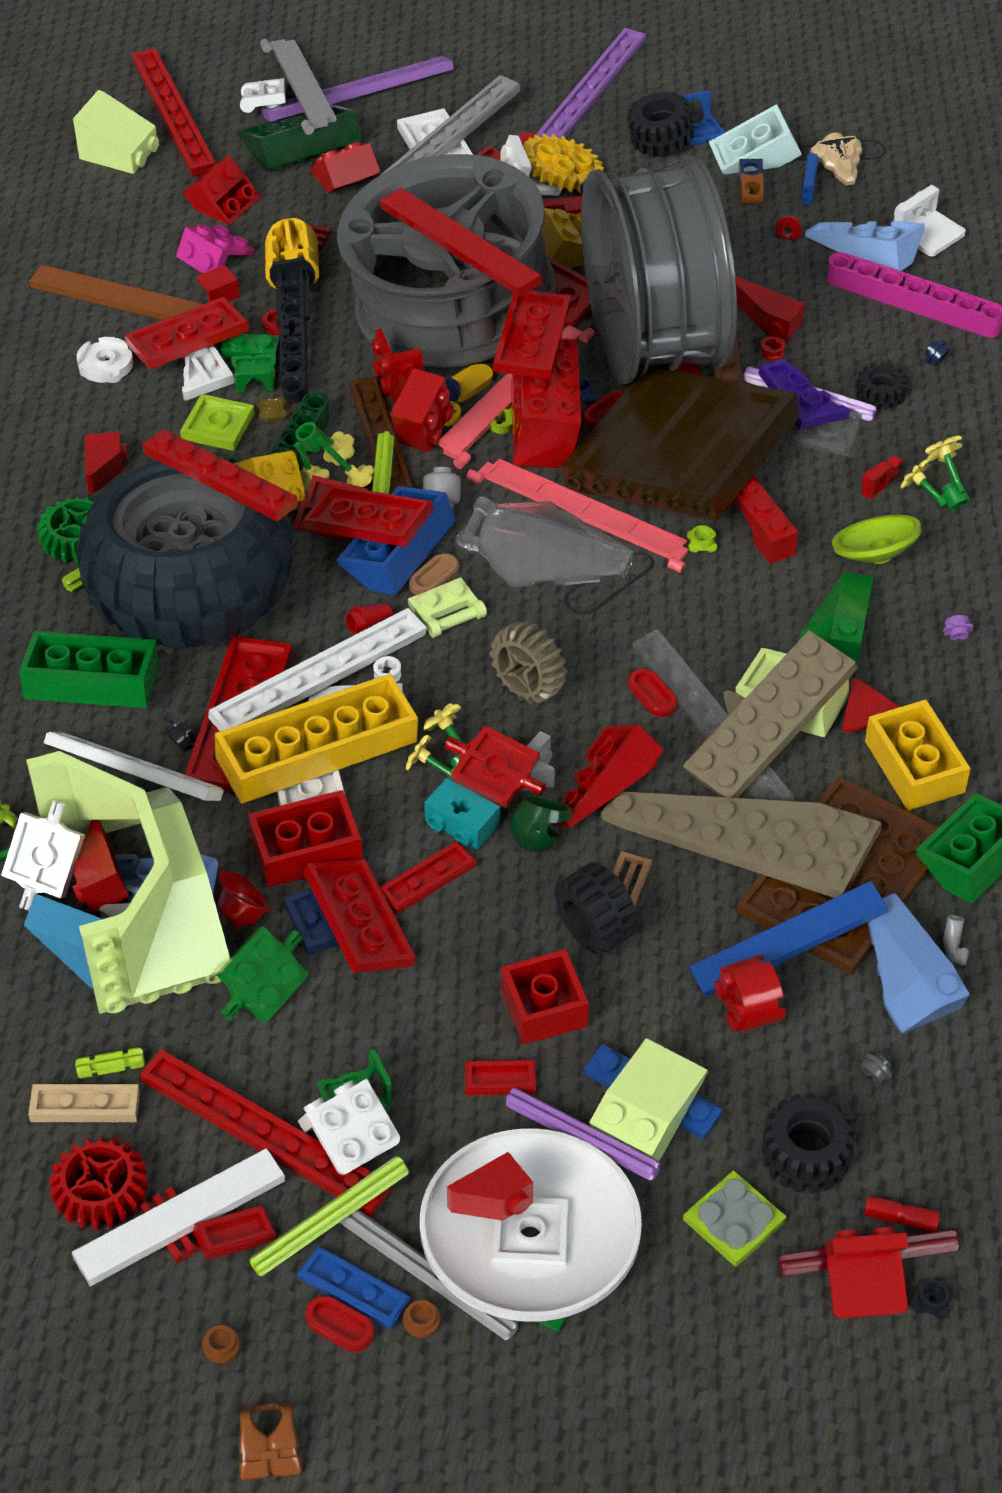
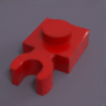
M892 455L886 463L882 461L873 469H868L862 477L861 494L871 500L889 485L890 480L897 479L902 474L898 467L903 464L904 460L896 455Z

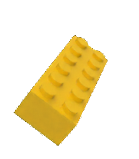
M390 673L215 733V756L237 798L243 804L416 743L418 717Z

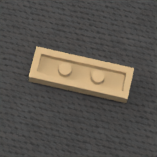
M33 1084L28 1116L30 1122H137L140 1096L139 1085Z

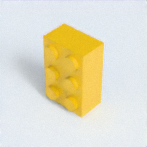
M927 700L869 717L865 742L907 811L965 793L971 768Z

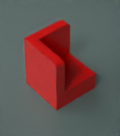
M225 265L197 276V282L207 292L208 302L224 297L228 302L240 298L238 279Z

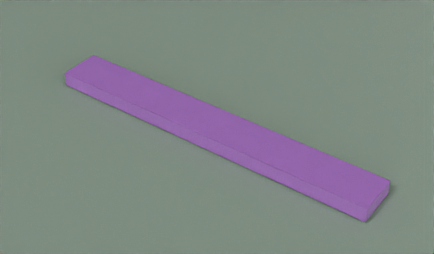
M624 28L536 134L542 137L543 133L548 137L555 134L560 139L563 135L566 138L645 42L646 34Z
M440 56L323 89L322 91L331 105L453 70V61ZM297 97L286 100V103H282L281 106L276 108H267L266 106L260 108L263 117L270 122L304 112Z

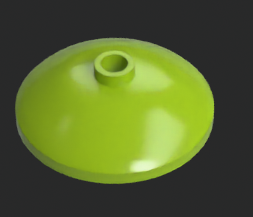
M886 515L866 519L838 532L832 540L833 550L838 555L849 560L883 564L890 561L891 558L900 555L918 539L922 531L921 524L917 518L908 515Z

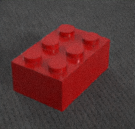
M343 790L248 814L251 839L268 888L306 878L303 871L307 863L363 859L361 837Z

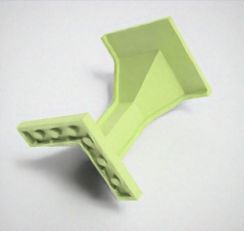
M61 751L26 760L40 818H47L52 800H59L66 803L60 822L69 829L85 834V837L91 820H99L106 833L141 823L154 859L151 871L123 913L79 926L99 1014L105 1012L118 1013L128 1005L139 1002L148 1004L156 1001L162 995L172 992L182 994L199 984L206 982L216 984L221 982L216 974L228 962L230 956L208 875L184 808L177 796L169 787L145 792L140 787Z

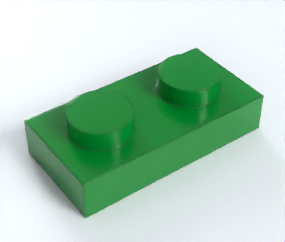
M239 334L235 338L223 341L221 356L223 358H231L243 355L255 357L259 354H275L277 359L280 337L266 334Z

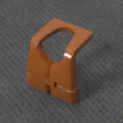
M292 1401L242 1407L240 1412L239 1453H242V1460L239 1461L240 1479L243 1481L267 1478L270 1473L275 1477L300 1475L302 1472L301 1454L297 1452L299 1442L294 1424V1405ZM279 1410L282 1413L276 1428L269 1435L262 1432L251 1418L253 1414L259 1411Z

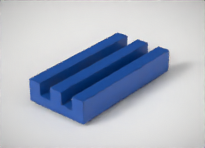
M808 153L801 204H812L818 156L814 153Z

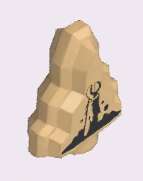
M831 133L824 140L818 141L810 149L811 153L817 154L818 162L822 163L828 171L834 172L835 177L844 185L855 184L858 172L856 166L860 162L859 155L862 154L861 142L855 136L843 137L840 133Z

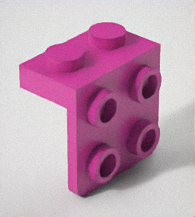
M198 224L197 227H185L176 257L201 273H205L225 265L228 255H253L255 249L248 245V240L230 234V230L224 226L215 225V227H208Z

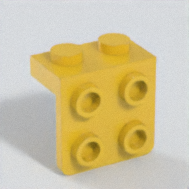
M293 451L254 457L234 463L296 495L298 506L293 510L299 509L301 500L305 501L306 494L297 458Z

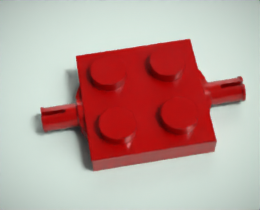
M485 725L476 738L468 744L452 736L449 737L445 744V749L460 755L459 763L451 773V781L506 809L517 793L523 788L539 796L546 789V783L531 777L532 770L540 760V753Z

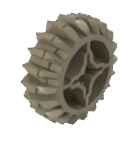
M527 621L511 623L500 630L495 636L494 641L491 643L492 650L489 653L490 657L494 659L491 666L496 668L497 673L495 676L501 678L503 681L502 686L509 688L510 695L517 694L520 701L526 699L529 704L545 702L555 696L566 682L564 676L568 672L563 666L566 659L560 656L562 649L557 648L554 644L555 638L550 639L547 636V630L540 631L537 624L530 625Z

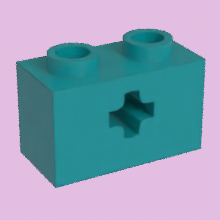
M446 778L424 802L425 821H427L428 825L435 831L443 830L449 833L462 846L470 845L478 850L500 825L499 805L451 781L449 778Z

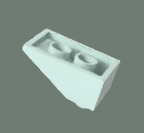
M777 104L709 141L723 175L738 173L739 159H763V169L781 167L802 155ZM753 166L744 168L745 172L757 170Z

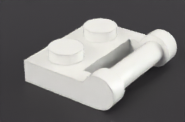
M285 79L249 82L242 85L241 110L249 113L258 106L276 108L281 106L282 103H286Z

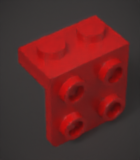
M378 328L375 329V339L371 340L373 353L377 357V360L373 361V369L376 377H382L380 384L383 394H389L391 402L394 403L403 390L413 368L423 371V355L420 348L392 354L382 329Z
M883 1227L873 1229V1235L858 1236V1230H846L836 1232V1238H832L825 1243L832 1310L836 1318L846 1319L895 1315L907 1311L908 1302L901 1252L909 1248L907 1232L895 1233V1227Z

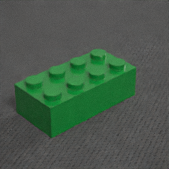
M34 631L19 669L23 699L147 708L159 670L157 643L154 639L141 640L138 638Z

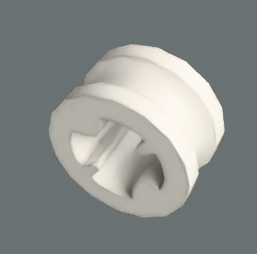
M383 656L375 661L373 665L374 678L391 673L396 682L400 680L401 663L398 659L391 656ZM386 668H392L389 673H383Z

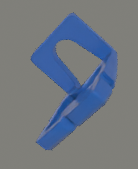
M706 90L682 95L689 102L699 99L703 114V120L699 124L693 123L694 138L691 139V143L688 146L704 144L706 141L709 142L726 133L710 113V91Z

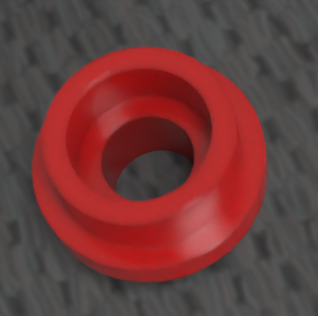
M795 216L782 217L776 224L778 237L796 241L802 233L800 220ZM784 227H789L792 233H788Z

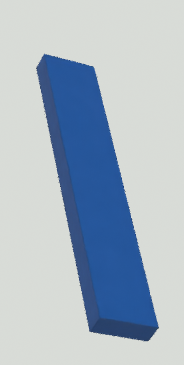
M870 881L689 966V969L704 997L716 994L713 983L719 980V971L722 966L760 954L764 955L762 963L769 961L772 966L778 965L888 913L887 906Z

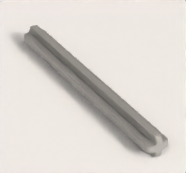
M359 1209L339 1222L504 1340H509L518 1329L517 1321L481 1312L457 1298L437 1278L426 1256Z

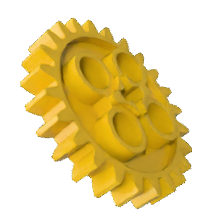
M545 133L542 134V137L534 135V138L529 137L523 146L532 166L531 171L533 172L531 176H539L541 178L540 182L547 181L550 187L557 185L559 190L565 187L570 192L573 191V188L580 192V184L586 180L589 172L598 169L603 171L604 169L601 166L602 161L597 160L598 155L591 154L592 149H584L583 143L577 145L575 144V139L568 141L563 135L561 139L557 138L555 134H552L551 137H548Z

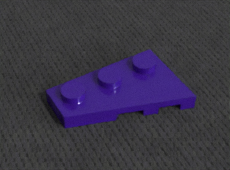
M786 360L760 365L758 374L769 388L796 392L800 417L795 424L799 430L848 418L850 410L843 404L837 406L830 400L831 395L825 390L820 392L809 384V378Z

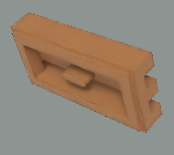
M621 851L612 873L619 878L625 861L631 862L623 882L627 891L638 864L643 865L630 896L634 906H636L652 866V859Z

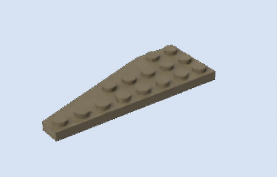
M622 791L609 800L601 813L603 821L628 831L833 898L849 891L881 831V822L814 802Z

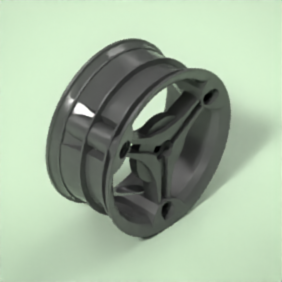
M448 154L405 163L369 182L352 198L342 213L337 230V242L342 259L351 270L352 284L356 292V320L361 332L370 343L372 339H375V329L381 328L392 354L420 348L423 355V367L443 368L478 363L496 356L513 296L512 291L381 209L380 200L400 188L484 240L485 232L507 236L521 242V246L511 257L541 275L542 283L532 290L556 293L555 273L549 259L545 255V240L542 233L545 212L542 196L534 182L516 167L485 156ZM391 256H404L415 266L426 270L441 271L449 279L445 287L414 288L390 283L375 276L374 272ZM463 265L465 270L460 272L458 267Z
M688 155L683 157L680 162L673 163L669 167L655 172L647 167L638 169L635 175L618 177L615 173L605 174L600 169L589 172L583 188L581 207L584 269L596 332L614 377L621 384H628L635 377L643 376L648 366L661 365L664 369L672 371L677 370L680 364L709 365L714 369L725 367L731 358L736 336V280L724 210L717 188L706 165L697 156Z

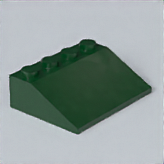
M333 104L330 106L336 116V121L328 123V126L314 129V132L310 135L305 134L301 126L304 120H308L305 112L237 131V134L258 164L269 169V171L283 169L284 164L293 162V164L308 161L307 157L315 154L316 157H322L323 154L330 152L332 149L339 147L340 150H343L346 146L362 140L355 110Z

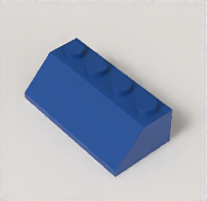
M398 486L392 495L432 501L434 508L408 546L402 547L354 538L338 557V565L370 591L396 595L456 521L446 492Z

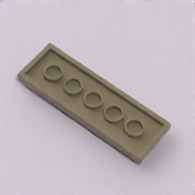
M808 631L683 765L684 770L717 796L739 798L858 669L856 662L811 631Z

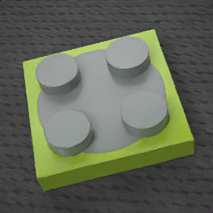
M734 1170L683 1214V1220L735 1267L776 1232L787 1219L786 1215Z

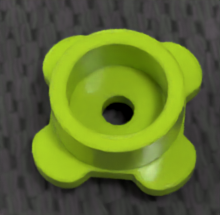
M700 525L687 533V538L690 539L689 551L697 553L699 551L715 552L718 545L714 541L716 532L712 528Z

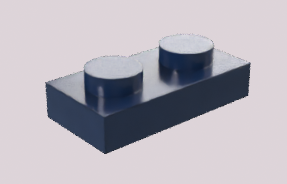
M311 888L283 898L284 906L296 931L299 932L298 935L303 937L302 943L308 956L339 945Z

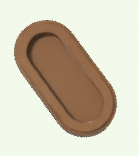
M450 554L434 556L411 575L409 579L411 592L418 595L451 581L459 572L457 558Z

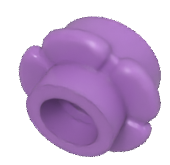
M955 615L945 620L943 632L946 636L950 635L951 640L967 639L974 626L970 624L967 616Z

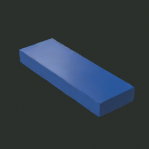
M319 1245L297 1273L298 1278L339 1300L389 1330L393 1329L405 1309L411 1303V1297Z

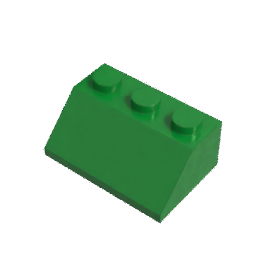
M974 793L916 849L917 856L943 889L971 904L1002 875V805L977 793Z

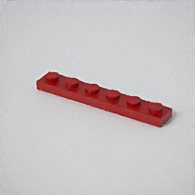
M165 429L142 444L144 454L277 522L298 506L296 495Z

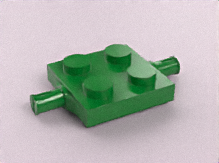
M264 926L257 928L218 971L216 976L227 986L232 996L227 1005L220 1010L222 1016L227 1014L224 1017L225 1019L231 1021L239 1010L244 1008L263 1023L268 1022L309 976V973L298 963L292 954L295 947L303 940L302 935L298 936L299 932L292 930L287 938L280 942Z

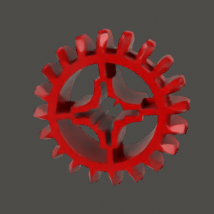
M100 1135L97 1142L91 1143L86 1137L84 1146L79 1147L72 1143L71 1154L61 1152V1163L53 1164L52 1171L54 1175L50 1176L49 1179L50 1196L52 1202L55 1203L56 1211L60 1215L64 1214L69 1224L77 1221L78 1226L83 1230L91 1221L93 1229L97 1232L100 1228V1222L106 1221L110 1229L113 1228V1219L116 1217L126 1223V1210L137 1214V1202H144L146 1197L144 1190L148 1189L149 1183L146 1177L147 1168L142 1162L141 1155L138 1151H132V1147L128 1142L120 1145L119 1140L114 1137L109 1143H106L105 1138ZM83 1171V1176L76 1181L75 1186L71 1187L74 1178L79 1172ZM127 1176L123 1187L114 1194V1188L121 1183L123 1177Z

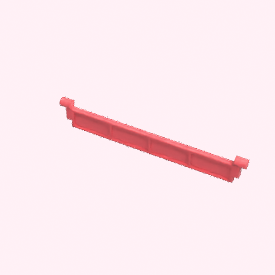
M569 325L562 334V338L577 339V341L580 340L588 343L595 336L592 328H587L583 332ZM506 374L438 441V445L443 448V454L455 459L453 463L458 469H462L471 460V456L467 451L490 429L491 422L494 419L498 421V415L502 412L503 416L505 408L510 409L512 374Z
M500 458L494 464L487 462L478 472L470 469L466 475L467 480L476 484H480L485 478L670 559L667 567L681 573L686 567V563L682 560L687 555L689 549L683 546L687 544L688 540Z

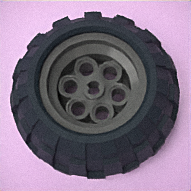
M160 461L142 465L116 479L115 483L105 488L97 496L88 510L86 524L81 525L77 545L81 581L100 616L110 626L114 625L118 630L124 631L125 635L141 640L154 639L158 645L169 648L210 645L250 629L261 619V616L269 613L284 594L286 580H289L294 555L291 526L287 515L277 522Z

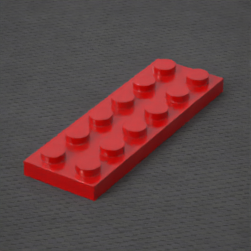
M232 636L185 775L221 787L224 791L234 792L215 756V733L220 731L208 718L209 710L286 671L293 653L292 644Z

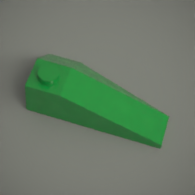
M844 572L801 631L800 639L808 631H811L858 664L874 576Z

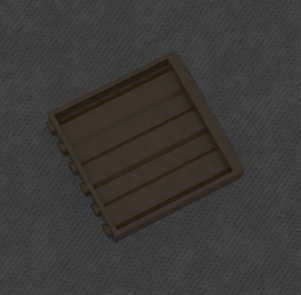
M648 366L646 373L633 382L562 464L561 468L566 487L583 493L717 521L800 417L796 392Z

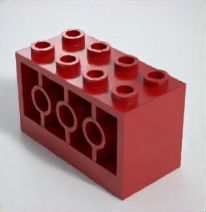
M561 338L551 379L512 374L513 465L561 468L562 464L574 452L581 426L577 339Z

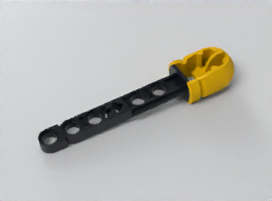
M288 218L275 223L266 236L265 271L266 279L270 286L276 288V324L280 326L281 389L287 402L298 403L309 392L307 379V321L310 320L309 284L317 282L319 278L318 240L314 230L308 223L297 218ZM291 291H299L294 295H287ZM299 309L294 314H287L290 310ZM293 330H295V336H291ZM300 347V349L296 352H288V350L291 348ZM292 367H301L298 371L288 372ZM295 386L301 387L298 391L295 392L288 391L290 388Z

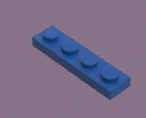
M602 1044L584 1067V1074L609 1088L630 1058ZM695 1095L679 1127L705 1140L722 1116L723 1109Z

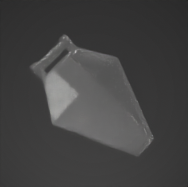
M480 496L473 505L474 511L465 529L460 531L456 538V543L461 548L479 552L490 562L491 567L497 571V574L510 587H533L534 582L554 581V586L600 582V577L622 575L625 578L634 559L633 550L551 501L498 504L491 502L486 497ZM484 516H486L481 527L480 536H474Z

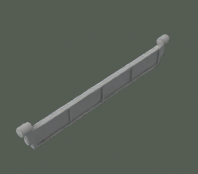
M262 39L260 42L262 50L265 53L273 50L308 120H304L301 123L305 134L310 135L314 132V129L328 126V123L335 122L336 116L296 41H285V39L269 42L268 39Z

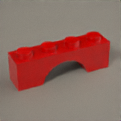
M753 475L728 507L735 505L743 512L750 525L754 544L766 560L772 564L796 555L798 531Z

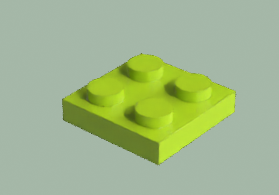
M201 394L180 430L181 438L195 443L235 451L255 414L254 405Z

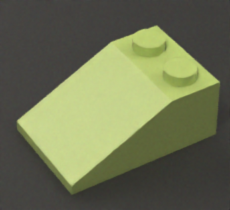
M761 648L736 686V693L746 698L782 660L786 653ZM849 679L802 728V732L821 737L826 736L849 698Z
M646 1038L606 1091L589 1123L597 1130L659 1161L709 1071Z

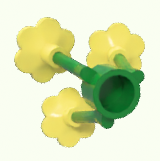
M314 422L304 423L297 429L296 438L298 442L294 446L299 451L304 464L300 474L305 493L308 492L312 475L327 479L330 477L327 469H320L319 466L310 464L306 450L315 453L324 448V460L326 462H333L336 466H342L345 469V474L348 476L347 484L364 487L371 482L374 472L373 466L361 465L356 468L345 461L354 454L352 446L354 438L350 434L338 431L330 438Z

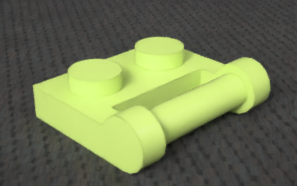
M461 577L408 599V605L417 618L427 627V631L432 638L442 635L444 630L473 618L479 620L487 616L484 603L475 597ZM465 606H468V608H466V609H464V610H461V611H459V612H456V613H454V614H451V615H449V616H447V617H444V618H442V619L436 620V618H439V617L444 616V615H446V614H448V613H451V612L456 611V610H458V609H461V608H463V607H465Z

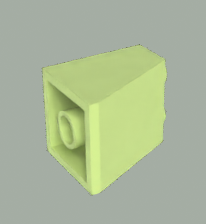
M98 90L73 118L79 159L134 174L139 167L145 165L150 153L156 152L158 149L159 139L156 134L155 125L101 90Z

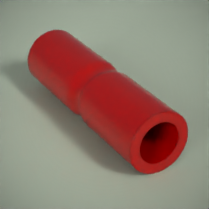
M868 1195L864 1217L894 1224L901 1223L906 1227L927 1232H936L940 1212L914 1205H903L897 1201Z

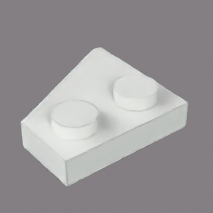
M214 345L193 352L185 357L184 387H182L183 399L185 401L234 383L232 372Z

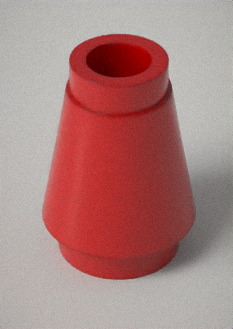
M388 603L354 606L351 608V611L346 612L345 620L351 634L356 635L393 616V613Z

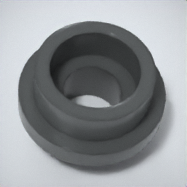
M865 1053L862 1056L863 1062L859 1065L860 1071L866 1076H872L873 1082L877 1085H880L884 1080L889 1081L892 1078L889 1070L891 1064L879 1053L874 1055Z

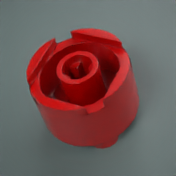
M762 954L722 966L719 971V980L713 983L717 998L720 1001L724 1000L729 1010L726 1013V1020L732 1032L740 1031L745 1033L782 1021L785 1018V1007L779 1009L777 1000L784 997L779 979L769 961L762 963L764 958Z

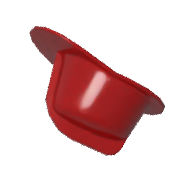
M222 870L218 873L222 888L217 902V909L226 917L227 924L234 931H238L243 925H255L265 912H271L265 896L247 878L229 870Z

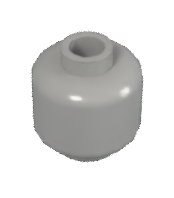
M434 467L433 473L424 476L423 489L446 492L453 510V506L461 500V479L459 475L451 473V468Z

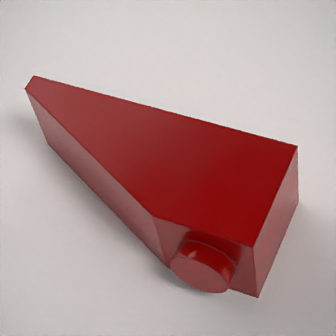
M735 276L737 305L764 332H767L770 336H777L788 341L803 323L805 303Z
M91 820L73 870L77 884L72 887L80 904L86 902L91 912L95 913L104 904H114L129 897V893L110 839L100 821Z

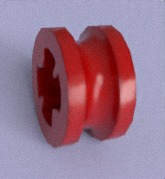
M768 336L761 341L760 354L766 360L776 361L784 356L785 341L780 337Z

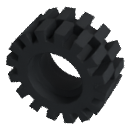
M880 361V365L872 362L870 367L866 364L863 366V370L860 369L857 376L856 397L859 396V401L875 405L877 410L879 406H883V410H888L889 405L894 409L897 407V404L901 405L906 398L908 386L906 372L902 373V368L899 366L895 369V364L893 363L886 366L883 361ZM873 384H886L890 387L880 388L874 386Z

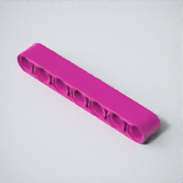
M837 252L829 257L826 279L833 286L985 337H996L1001 334L1002 305L847 253Z

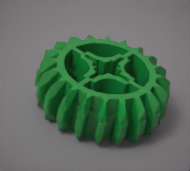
M78 495L76 499L71 500L66 496L64 502L55 501L54 507H46V512L40 515V522L37 527L39 543L46 552V555H51L54 561L62 558L66 565L70 559H73L78 566L77 545L81 525L86 524L88 510L94 503L91 496L81 499Z

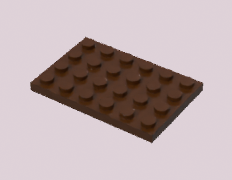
M838 776L818 803L881 822V831L849 891L871 881L881 898L896 893L905 904L929 872L928 868L917 856L916 849L939 827ZM760 874L737 903L736 912L766 929H770L834 898ZM868 922L807 951L853 975L874 946L871 942Z

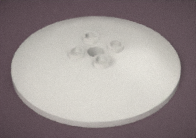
M544 1129L502 1131L482 1137L461 1148L445 1161L431 1179L425 1191L420 1211L422 1247L431 1269L442 1284L469 1306L495 1317L515 1321L538 1322L556 1320L574 1315L594 1306L614 1291L626 1277L637 1256L641 1238L642 1223L639 1202L634 1188L621 1168L609 1156L590 1143L565 1133ZM506 1152L512 1155L534 1182L533 1203L523 1213L519 1215L514 1214L503 1221L451 1213L447 1208L448 1185ZM526 1227H534L540 1233L535 1237H526L521 1233V1230Z

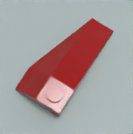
M640 725L605 726L584 757L591 760L589 766L583 771H577L573 778L579 784L578 788L572 789L565 794L561 802L573 809L572 819L552 824L556 827L570 828L652 771L658 763L657 758L664 749Z

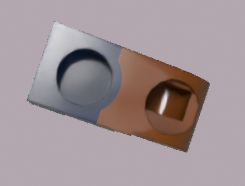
M739 159L737 179L741 205H762L764 192L763 159ZM753 166L757 168V172L750 174L745 172L744 168Z

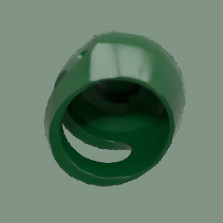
M534 796L524 797L513 812L510 820L512 837L520 847L527 851H547L562 838L561 834L550 828L549 825L571 820L573 809L563 803Z

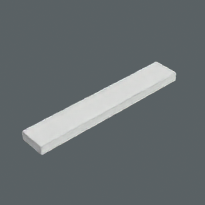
M65 732L46 733L44 743L205 801H221L224 791L221 787Z
M266 1148L72 1252L73 1259L89 1286H92L192 1232L195 1223L220 1217L285 1182V1176Z

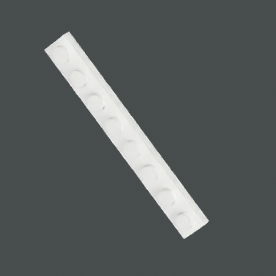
M407 608L210 709L208 718L219 731H223L279 712L370 665L377 659L387 656L425 636L427 627Z

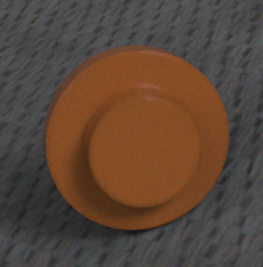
M414 1301L405 1309L403 1314L405 1330L410 1335L418 1338L431 1336L440 1326L439 1310L429 1301Z
M225 1325L211 1328L205 1334L202 1341L203 1353L207 1359L214 1363L231 1361L240 1350V1339L237 1332Z

